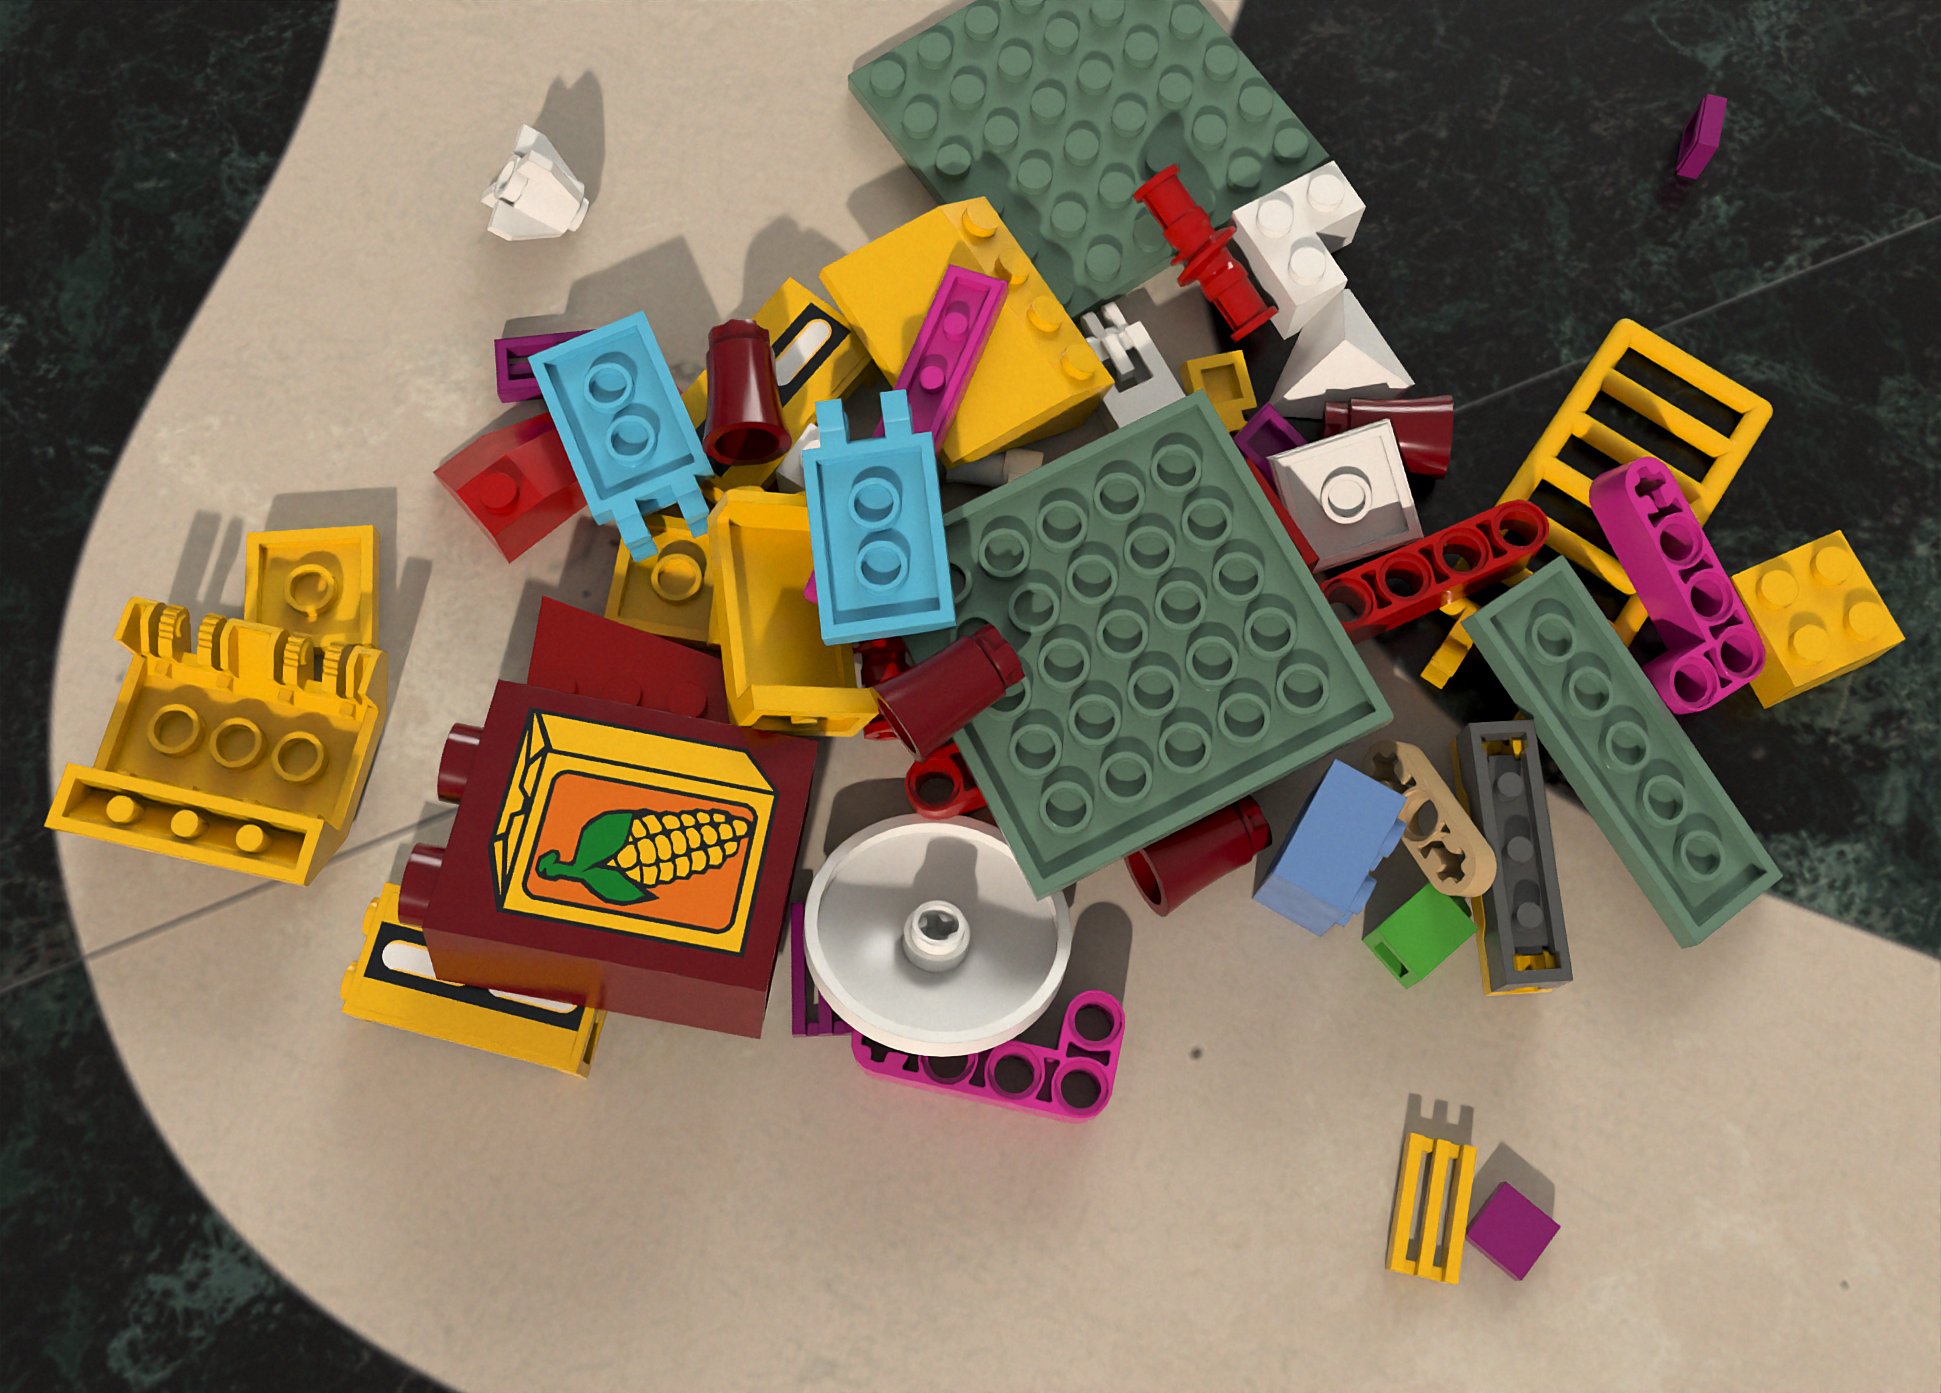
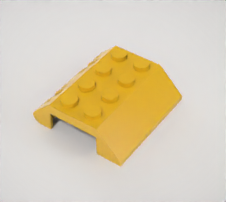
M138 596L131 597L123 610L113 639L131 652L133 657L92 768L67 762L44 826L52 830L308 887L348 837L386 719L388 689L387 652L360 645L355 646L352 650L351 644L334 640L325 652L322 682L314 681V639H312V635L297 631L290 635L287 629L238 618L226 620L224 615L209 612V614L205 615V618H202V623L199 625L200 628L197 632V654H192L191 624L189 623L191 617H189L190 611H188V608L174 604L166 606L164 602Z

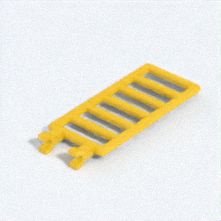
M1621 319L1613 326L1494 507L1517 499L1528 501L1540 481L1544 479L1591 508L1589 489L1593 480L1556 458L1571 434L1622 465L1643 457H1652L1663 462L1673 474L1698 523L1703 528L1769 422L1773 413L1772 405L1633 320ZM1628 347L1742 414L1743 417L1730 438L1728 439L1614 370ZM1602 390L1714 458L1715 462L1701 483L1697 482L1587 415L1586 411L1599 391ZM1547 516L1549 534L1544 544L1630 597L1615 622L1613 623L1608 620L1628 649L1648 617V613L1620 561ZM1509 529L1500 530L1503 538ZM1461 557L1453 569L1464 572L1469 571L1470 566ZM1526 568L1520 573L1500 582L1512 588L1533 574V572ZM1465 596L1439 608L1442 612L1455 619L1456 622L1422 671L1421 677L1438 688H1443L1449 677L1454 675L1474 643L1460 622L1482 608V606ZM1518 710L1512 721L1526 719L1521 711Z

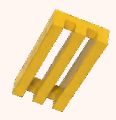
M1412 1132L1406 1134L1385 1270L1458 1285L1478 1147L1465 1144L1457 1145L1451 1143V1141L1438 1138H1426L1424 1135ZM1424 1152L1432 1154L1417 1260L1411 1261L1406 1259L1421 1155ZM1451 1158L1455 1159L1441 1262L1440 1267L1433 1266L1448 1159Z

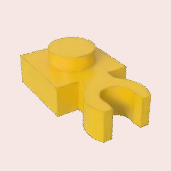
M1242 350L1187 360L1179 367L1186 396L1203 388L1231 437H1234L1248 423L1244 420L1243 415L1250 414L1257 408Z

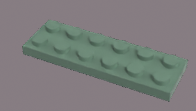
M1563 554L1460 622L1525 719H1534L1536 735L1681 949L1699 945L1783 877Z

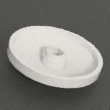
M918 813L906 814L879 821L858 831L842 842L821 865L812 882L805 905L804 953L813 981L823 998L845 1022L858 1032L885 1046L912 1054L939 1057L961 1056L994 1048L1013 1039L1036 1022L1049 1007L1062 983L1070 955L1072 941L1071 919L1062 890L1037 902L1000 829L986 822L961 815L933 820L924 818Z

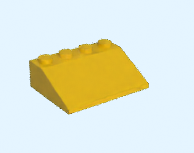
M985 196L938 206L823 267L818 277L893 389L949 264L1008 282L1009 294L938 455L947 470L1081 427L1115 384L1114 379Z

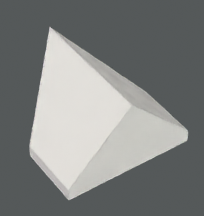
M1343 289L1302 327L1269 403L1283 417L1322 419L1325 401H1345L1349 403L1350 398L1399 399L1415 383L1351 290Z

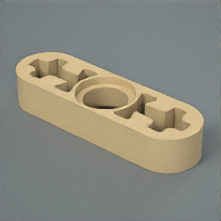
M1382 740L1375 743L1364 757L1362 773L1407 797L1397 817L1407 823L1401 839L1436 890L1445 895L1477 897L1484 894L1491 887L1496 876L1497 863L1495 854L1420 748L1409 743L1392 740ZM1395 759H1398V762L1394 766L1392 763ZM1396 775L1400 782H1393L1391 779ZM1431 800L1436 807L1437 820L1432 831L1425 835L1419 827L1418 815L1423 804ZM1456 854H1463L1466 856L1462 864L1459 858L1456 856ZM1462 869L1465 875L1463 878H1458L1457 874Z

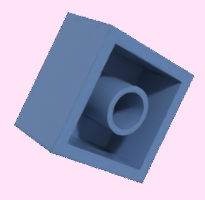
M1335 758L1309 792L1252 899L1319 937L1336 923L1345 927L1353 913L1358 915L1375 888L1377 880L1367 875L1369 870L1373 872L1383 856L1388 858L1404 833L1407 823L1397 817L1407 797Z

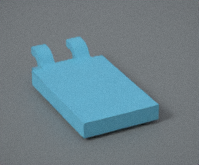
M643 310L527 357L593 518L598 526L615 519L627 549L630 550L635 563L659 553L643 517L677 502L693 538L708 533L706 518L710 511L698 484L715 478V475Z
M906 389L880 393L885 436L850 441L849 420L847 413H844L841 398L815 402L821 447L801 450L821 635L826 646L958 628L934 439L932 432L914 434L912 408L908 404Z

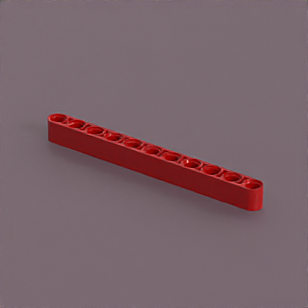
M1518 499L1508 501L1318 584L1329 605L1345 603L1351 606L1357 613L1358 619L1356 621H1339L1352 644L1356 645L1526 569L1548 537L1549 523L1547 516L1539 506L1530 501ZM1509 529L1518 532L1524 538L1526 546H1513L1506 542L1500 530ZM1450 553L1458 554L1469 563L1470 570L1462 572L1450 568L1444 561L1443 555ZM1392 578L1403 579L1413 588L1414 595L1408 597L1398 596L1389 590L1385 581ZM955 743L939 749L924 765L918 761L914 762L906 774L905 788L911 809L914 813H918L924 818L941 820L956 815L968 816L988 807ZM930 779H945L953 785V792L943 802L936 804L927 803L919 797L921 787Z

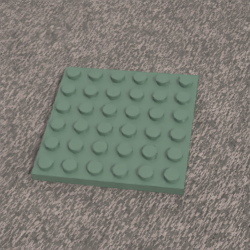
M976 0L848 75V89L937 204L941 206L985 196L1075 325L1080 323V316L1091 311L1097 313L1100 311L1101 306L1116 301L1170 267L1171 260L1179 254L1162 235L1163 229L1145 203L1137 204L1132 197L1142 185L1165 168L1176 163L1181 171L1177 177L1197 206L1201 205L1210 218L1211 226L1216 231L1229 226L1234 210L1327 164L1330 157L1199 0Z
M1203 388L943 514L958 628L900 636L914 665L941 651L965 634L970 637L978 629L990 623L1008 641L1022 663L1025 677L1015 685L1005 689L1006 696L981 712L953 735L952 738L1037 902L1390 724L1395 717Z

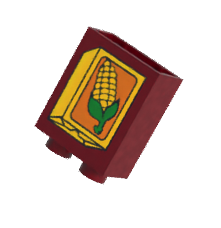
M498 679L484 727L455 723L448 734L439 767L437 795L439 801L459 805L446 847L418 842L414 846L404 871L399 893V923L422 928L435 976L438 980L760 1039L811 800L819 741Z

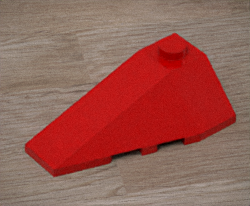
M676 385V387H677V389H678V391H679V394H680V396H681V395L683 394V392H682V391L679 389V387ZM550 411L481 436L433 472L435 477L509 564L588 504Z

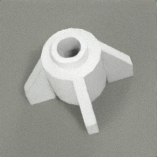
M523 124L518 130L511 153L514 155L506 162L497 182H494L483 192L480 202L493 208L487 230L508 241L560 237L567 229L574 232L582 223L589 205V201L583 197L584 185L576 179L547 137Z

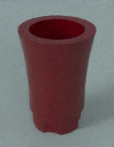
M744 318L730 319L723 325L712 327L708 334L709 350L706 354L707 415L702 444L703 451L712 460L732 466L759 465L774 461L788 452L792 445V439L782 409L777 382L775 353L770 346L769 331L760 327L755 320Z
M1451 394L1416 399L1350 398L1349 403L1345 401H1325L1320 440L1383 419H1390L1404 471L1444 480L1449 463L1453 433V398Z
M989 623L978 629L970 637L965 634L936 654L902 673L870 686L869 689L876 705L910 754L920 764L924 765L953 735L981 712L1006 696L1005 689L1018 683L1025 677V674L1022 670V663L1011 645L1002 637L996 627Z
M1247 795L1125 857L1124 861L1143 899L1156 914L1166 917L1200 890L1224 875L1250 863L1253 856L1259 851L1272 845V833L1259 804L1251 795Z

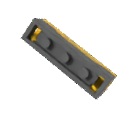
M1534 719L1469 723L1449 745L1457 801L1492 848L1497 863L1496 876L1491 887L1484 894L1471 897L1474 924L1479 928L1475 933L1484 996L1550 992L1573 981Z

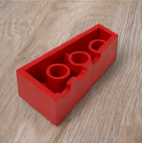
M542 595L526 685L729 724L722 659Z

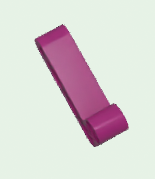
M1643 457L1600 474L1593 480L1589 489V502L1592 511L1668 650L1642 666L1641 669L1673 716L1707 709L1759 675L1765 664V648L1762 639L1668 467L1656 458Z
M1101 990L1083 992L1070 1002L1063 1016L1056 1049L1009 1040L994 1048L965 1055L967 1059L965 1070L953 1078H942L936 1075L929 1066V1056L918 1055V1072L906 1070L909 1064V1055L888 1052L884 1062L874 1061L872 1049L864 1045L867 1039H872L856 1029L852 1033L851 1048L858 1067L866 1075L878 1080L1062 1122L1083 1124L1093 1120L1107 1106L1112 1095L1125 1030V1014L1121 1004L1112 995ZM1086 1008L1101 1011L1107 1017L1110 1024L1108 1037L1100 1041H1089L1083 1038L1075 1027V1015ZM1006 1059L1023 1061L1029 1067L1032 1074L1031 1085L1020 1093H1009L1002 1090L994 1077V1070L1001 1061ZM1073 1073H1081L1088 1076L1094 1082L1097 1089L1095 1103L1085 1109L1070 1106L1064 1100L1061 1093L1062 1080Z

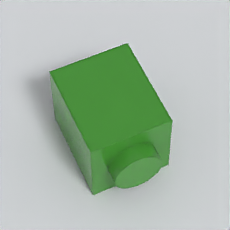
M1428 882L1363 938L1362 941L1401 985L1408 989L1425 978L1477 932L1479 928L1470 919L1472 912L1461 896L1445 895L1436 890L1431 882Z

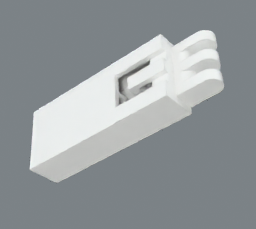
M1114 302L1105 304L1100 308L1102 318L1108 327L1106 329L1103 328L1094 312L1091 311L1080 316L1082 329L1087 336L1085 340L1096 353L1104 367L1114 364L1118 371L1117 378L1120 383L1131 377L1137 383L1136 386L1121 393L1113 385L1095 408L1109 433L1186 397L1141 321L1129 326Z

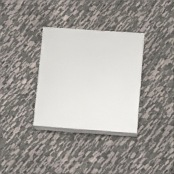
M1383 419L1266 457L1279 500L1320 558L1312 574L1424 538L1390 419Z

